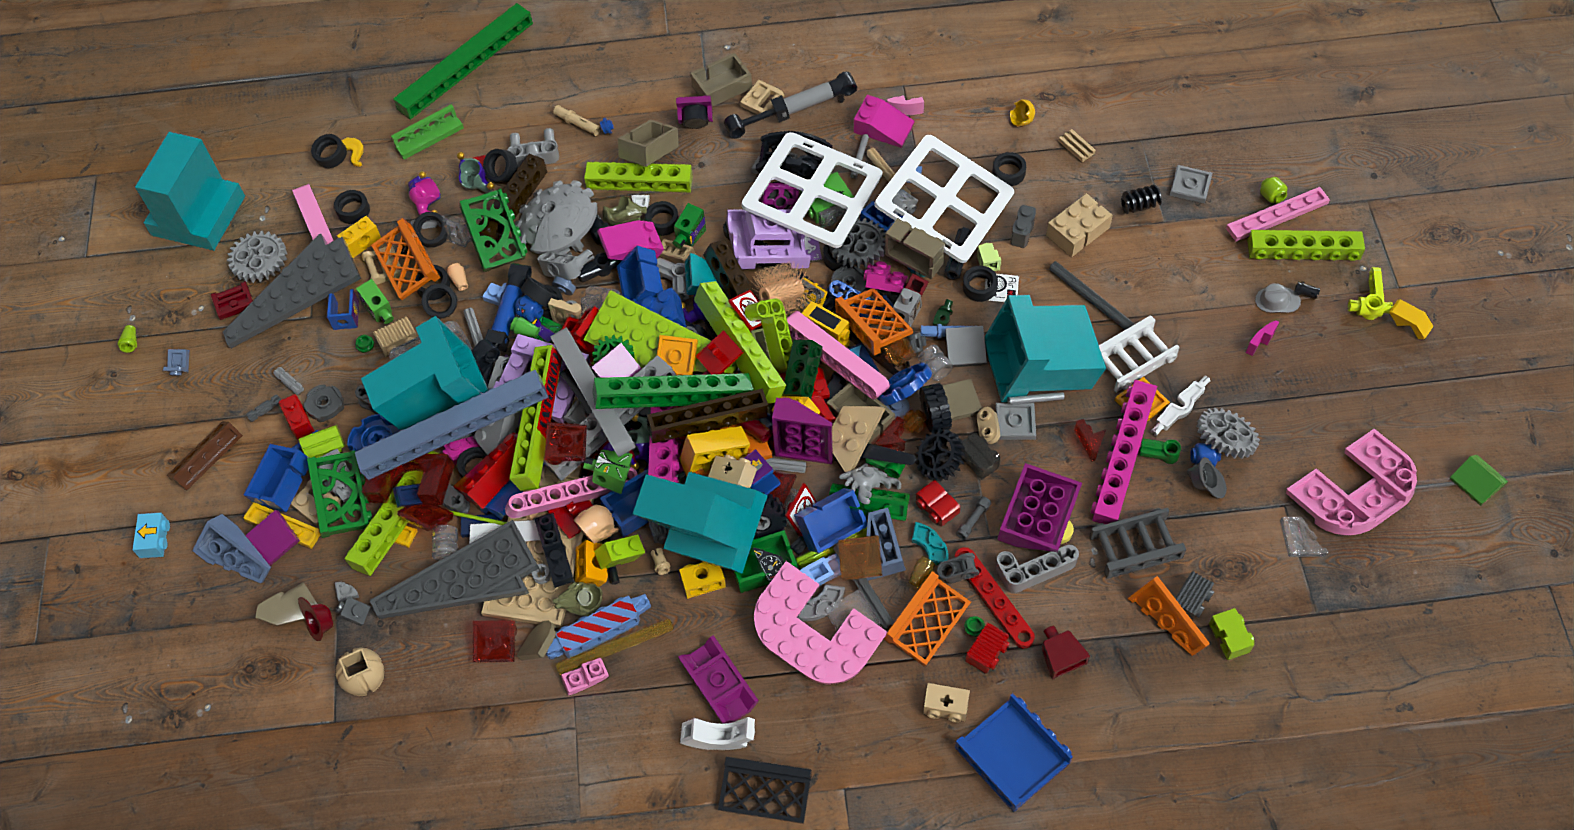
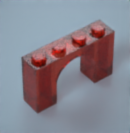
M426 453L370 480L366 478L362 493L369 503H388L393 485L401 475L409 471H421L423 476L417 492L418 497L424 505H443L455 465L449 455L444 453Z

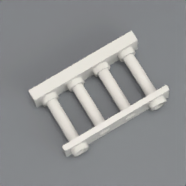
M1151 315L1099 345L1106 368L1117 379L1114 388L1116 393L1122 389L1126 390L1132 385L1134 380L1144 377L1167 362L1171 363L1177 358L1179 346L1175 345L1168 349L1153 332L1156 320ZM1147 336L1162 354L1154 358L1138 339ZM1127 345H1133L1147 362L1139 367L1123 348ZM1118 354L1132 371L1123 375L1110 361L1108 356Z

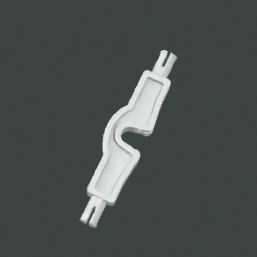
M1204 376L1199 382L1194 381L1187 389L1181 392L1177 400L1183 407L1170 403L1157 418V425L1150 430L1151 434L1157 436L1163 429L1167 431L1178 419L1186 417L1192 411L1194 402L1204 393L1205 386L1210 382V378Z

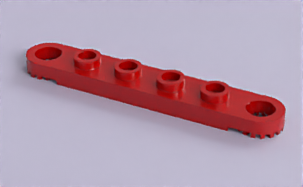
M963 547L956 551L955 558L961 554L974 552L970 548ZM974 553V563L976 569L979 570V575L967 580L1005 632L1009 634L1015 645L1022 649L1031 647L1035 638L1034 632ZM1026 633L1030 640L1022 642L1019 640L1018 635Z

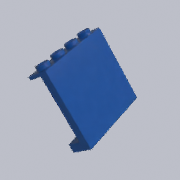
M1011 694L1009 701L966 737L961 736L956 740L955 749L1004 803L1015 812L1071 763L1073 756L1066 745H1061L1058 742L1054 732L1049 728L1046 729L1041 724L1039 716L1031 713L1026 708V703L1020 697L1017 698L1014 694Z

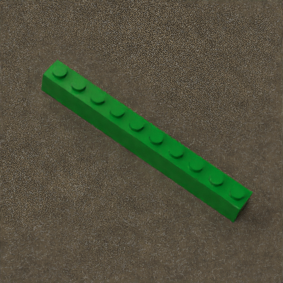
M518 3L510 7L393 98L397 110L410 120L530 27L533 24L531 13Z

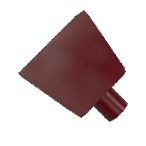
M1050 626L1043 631L1047 640L1043 642L1041 650L1052 680L1088 664L1089 653L1070 631L1059 634L1055 626Z

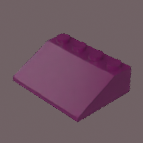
M787 397L776 398L772 415L775 456L833 464L832 422L796 400Z
M1025 463L997 540L1015 547L1058 552L1082 483Z

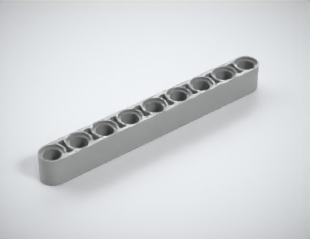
M565 327L550 336L617 456L620 457L636 448L614 408L595 409L592 390L594 378L596 377L568 328Z

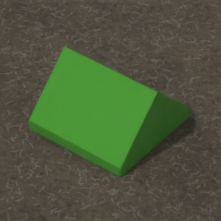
M1478 455L1470 456L1450 477L1455 484L1480 506L1508 483L1503 476Z

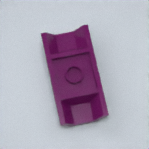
M714 635L702 647L691 654L678 657L722 724L737 721L751 712L759 702Z

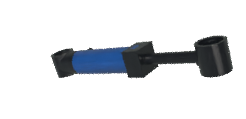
M512 263L509 267L508 281L491 330L488 329L485 339L494 344L499 351L506 352L510 342L508 338L510 326L516 316L515 303L518 298L524 295L521 287L527 278L532 275L531 266ZM493 364L482 374L487 388L490 382L488 377Z

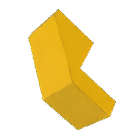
M1401 299L1397 300L1389 311L1397 326H1411L1418 339H1425L1434 327L1424 311Z

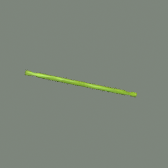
M431 506L428 508L431 511L499 525L507 523L475 515L437 509Z

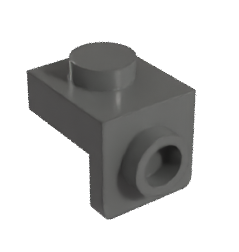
M347 597L343 602H339L335 610L338 613L336 619L339 621L345 619L362 626L371 606Z

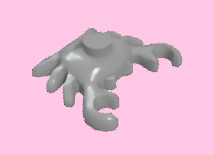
M867 463L839 475L840 479H847L845 486L852 484L851 489L854 492L858 489L857 498L863 504H870L869 498L872 497L870 491L874 487H880V483L884 484L888 489L891 488V484H895L897 489H901V482L897 478L887 477L885 472L878 471L876 467H868Z

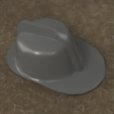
M1203 457L1200 463L1187 470V474L1196 489L1208 490L1214 497L1219 499L1225 496L1227 487L1224 477L1208 458Z

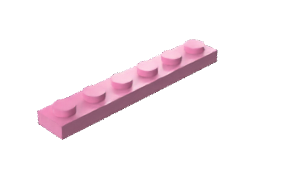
M1318 187L1227 224L1226 230L1237 242L1249 237L1251 230H1266L1327 205L1330 199Z

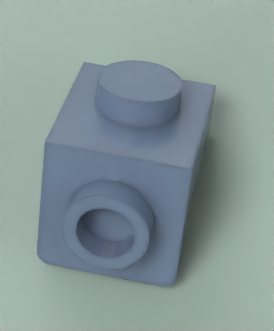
M168 349L167 367H163V371L170 372L169 375L181 376V372H189V350Z

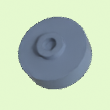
M555 277L552 282V286L558 288L561 293L572 296L576 290L571 280Z
M906 398L886 406L895 414V421L904 420L910 413V405Z

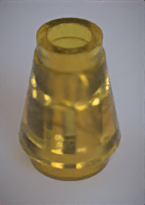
M921 556L920 560L917 559L908 582L919 588L930 573L934 571L935 563Z

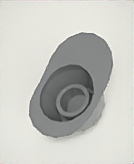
M1275 283L1260 290L1255 300L1261 310L1271 313L1294 312L1301 305V299L1294 290Z

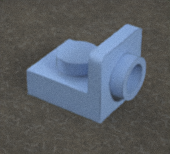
M491 283L482 296L483 300L499 306L507 283H504L503 286Z

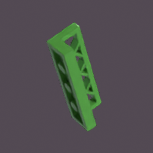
M451 104L391 137L396 150L405 160L462 130L464 127L457 118L454 107ZM449 112L451 113L450 116L443 118L445 114ZM435 121L433 125L428 126L430 122ZM420 129L418 133L413 134L415 130ZM404 136V140L398 143L397 140Z

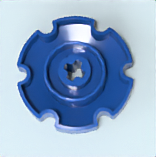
M918 363L899 371L888 380L890 384L889 389L877 399L885 406H888L911 396L931 378L932 370L928 364Z
M380 414L371 415L361 420L362 425L360 427H353L348 436L347 446L350 451H358L365 446L372 445L383 438L396 434L400 430Z

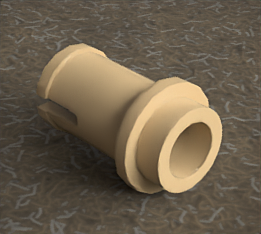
M656 548L657 554L654 550L650 553L655 563V572L659 575H664L670 571V563L666 561L663 549Z

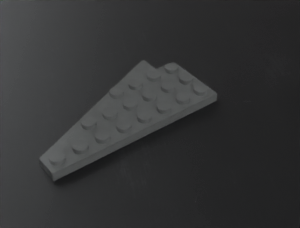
M319 234L287 267L282 269V272L223 331L227 345L233 348L323 300L329 294H334L360 280V274L343 237L327 244L324 236Z
M511 520L372 598L370 602L377 617L383 619L527 595L529 591L522 578L539 569V566L515 522Z

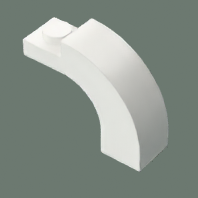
M747 717L733 723L716 724L694 718L682 723L680 744L707 750L747 747V742L754 739L755 719Z

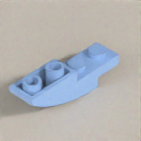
M836 553L827 558L823 557L800 570L820 585L847 572Z

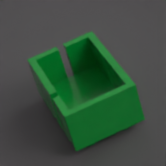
M785 530L753 540L743 573L733 571L740 593L769 584L766 577L768 574L764 573L752 549L754 547L779 555L784 563L787 561L798 569Z

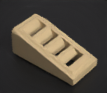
M663 239L661 242L664 250L660 256L676 264H685L684 262L690 253L696 255L692 246L684 244L681 249H678L671 240Z

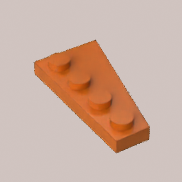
M1158 576L1128 597L1132 603L1136 602L1142 607L1141 611L1147 616L1151 615L1158 622L1157 625L1162 630L1166 629L1172 634V638L1192 656L1210 644Z

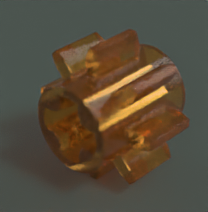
M911 409L903 416L905 419L903 422L904 427L911 433L915 431L920 433L927 426L925 423L927 421L926 415L920 410L914 412Z

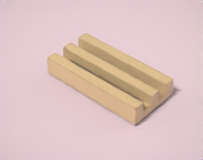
M1073 129L1069 130V133L1066 132L1063 137H1059L1058 142L1081 162L1095 154L1096 150Z

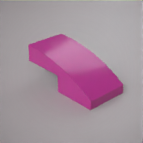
M1275 320L1259 330L1250 341L1246 353L1253 356L1260 342L1268 346L1279 322Z

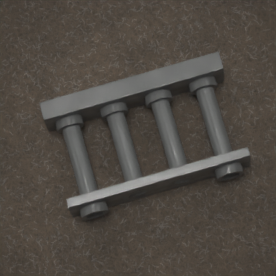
M1156 508L1150 513L1109 524L1100 523L1092 528L1090 539H1100L1109 561L1104 570L1107 579L1184 557L1186 552L1184 543H1173L1164 522L1169 514L1168 508ZM1157 524L1165 542V548H1154L1145 527L1146 525ZM1138 529L1147 550L1146 553L1139 555L1135 553L1126 532L1127 530ZM1119 534L1128 555L1127 558L1121 560L1116 558L1107 537L1108 535Z

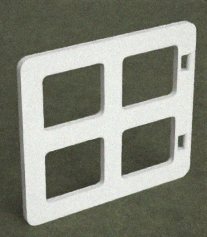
M790 132L785 134L742 200V208L826 245L839 248L843 245L880 181L882 170ZM803 144H808L810 146H813V148L807 147ZM793 147L823 159L810 180L780 168ZM853 164H856V165L861 166V167H863V168L860 169V168H858V167H856V166H853ZM836 165L866 176L865 181L854 198L847 197L823 186ZM771 180H778L803 191L790 213H784L759 202L760 197ZM816 198H821L847 210L834 232L827 231L803 220Z
M926 135L877 197L874 204L878 210L895 221L897 218L907 221L912 225L913 229L914 227L922 229L927 234L941 239L951 247L950 249L945 247L944 253L960 263H965L1013 196L1014 189L932 135ZM929 151H934L958 167V170L944 188L916 171V168ZM970 176L998 193L984 214L956 197V194ZM907 181L935 198V201L921 219H916L892 203L893 198ZM948 207L976 225L962 246L956 245L933 229L934 224ZM894 210H895L896 212H898L899 214H901V215L903 216V218H901V217H899L898 215H896L895 213H893Z

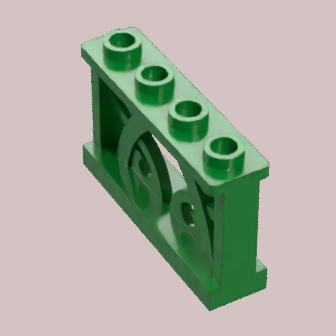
M502 189L459 202V207L483 272L523 260L526 257V253H528L525 243H521L519 238L521 236L518 226L515 227L513 222L515 220L513 210L508 208V196L506 192H502ZM491 199L497 200L500 203V208L495 209L494 204H492L490 211L487 210L488 201ZM483 202V209H470L469 207L470 205ZM502 212H504L506 219L500 215ZM481 216H484V223L478 225L476 220L480 219L482 221ZM488 218L504 226L503 235L498 243L489 236H480L479 232L485 229ZM510 231H511V234H512V236H513V239H512V238H508ZM490 241L495 247L493 248L490 244V247L487 248L484 243ZM513 244L516 247V253L512 256L506 255L502 248L504 247L507 251H511L508 246ZM497 253L504 258L492 263L489 261Z
M355 450L319 458H307L322 538L365 529L372 519L371 510L367 511L366 509L369 498L368 493L363 492L362 486L366 485L364 475L359 472ZM347 461L352 464L350 472L345 471L346 465L341 468L340 473L337 472V467L341 462ZM334 463L333 470L318 468V466ZM355 474H356L357 484H356L353 480L350 479V478H352ZM329 478H332L329 486L325 487L322 485L323 481L327 480L329 482ZM336 480L344 483L352 490L349 499L342 507L331 498H323L324 494L329 493L334 488ZM359 495H360L361 505L355 504V502H356V500L358 499V496H359ZM333 504L338 511L335 512L334 508L332 511H328L327 506ZM355 510L360 511L361 518L357 522H351L345 517L347 512L351 517H355L353 512ZM340 518H342L343 522L345 523L343 525L328 527V525L336 522Z

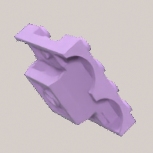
M777 209V210H780V211H782V212H784V213H790L792 209ZM727 210L726 223L732 250L741 269H755L756 263H787L788 261H790V267L794 268V265L797 269L809 268L811 256L806 255L805 235L746 210ZM755 240H784L785 245L754 246Z
M518 334L511 348L512 354L499 382L496 381L493 388L524 375L530 362L532 364L535 347L553 345L557 350L556 346ZM582 353L587 363L589 364V355ZM563 359L560 373L567 367ZM559 373L551 418L563 426V418L569 411L576 395Z

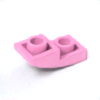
M903 95L887 99V103L905 115L924 113V100L922 97L905 100Z
M598 658L583 663L579 669L561 674V680L569 696L603 681L609 675L602 659Z

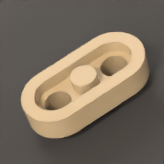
M984 407L977 414L979 436L986 444H994L1000 438L998 416L992 408Z

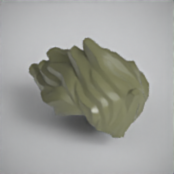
M623 196L620 198L618 206L613 208L604 206L603 221H607L614 226L641 220L639 217H642V214H647V208L640 207L632 202L629 197Z
M574 582L558 598L553 599V603L556 609L564 608L580 616H589L600 607L603 593L600 587L594 583Z

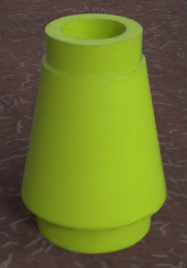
M132 325L124 327L118 340L119 349L123 352H133L137 347L136 328Z

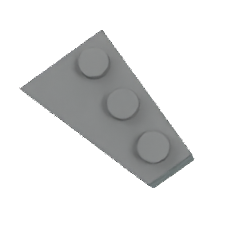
M523 409L476 430L473 438L487 455L502 443L507 435L515 433L516 428L520 427Z

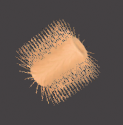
M782 263L778 269H776L778 266L776 265L773 271L768 270V274L764 271L762 272L764 273L763 276L759 275L761 282L759 281L758 283L763 285L762 288L759 285H754L759 289L757 291L759 292V301L775 298L781 300L786 310L787 318L795 311L801 312L800 309L797 310L799 307L805 309L801 307L803 304L799 303L804 301L802 297L805 298L803 293L807 294L804 290L809 288H804V282H801L802 279L800 280L797 269L795 271L797 278L792 270L789 271V268L787 272L786 270L784 273L783 270L780 272L784 264Z

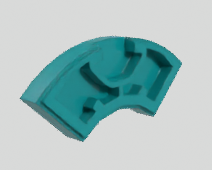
M915 522L912 543L919 545L925 550L928 556V564L938 566L941 562L949 560L947 546L937 532L927 525Z

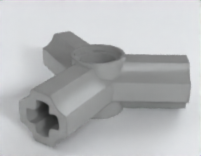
M657 258L660 276L673 281V290L681 298V302L689 299V295L686 292L685 264H674Z

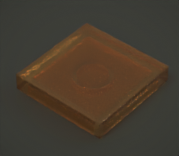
M879 535L838 540L842 580L883 576Z

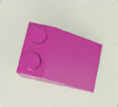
M866 95L854 118V133L859 135L867 134L869 138L902 148L914 125V120L883 99Z
M637 220L600 228L597 231L608 259L623 260L637 245L654 250L656 258L664 250L653 222Z

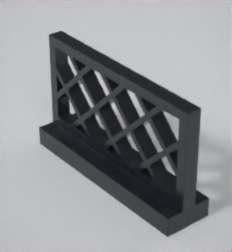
M726 757L718 811L804 824L812 770ZM729 772L738 773L742 778V781L733 788L728 782ZM753 776H758L764 784L753 791L747 781ZM775 779L781 780L785 785L776 794L768 785ZM745 783L752 793L741 800L735 790ZM795 783H804V793L796 798L790 787ZM727 785H728L729 788H730V790H729L728 792H726ZM767 787L773 796L762 804L756 793ZM788 790L794 800L784 807L777 797ZM733 792L739 803L733 807H725V797ZM754 795L760 806L751 811L743 803ZM803 797V802L801 805V803L798 800H800ZM776 799L782 809L776 814H770L765 806ZM797 802L801 808L800 818L791 817L786 809ZM742 805L744 809H738L737 807ZM763 808L766 813L758 811ZM782 812H785L787 816H783L780 814Z

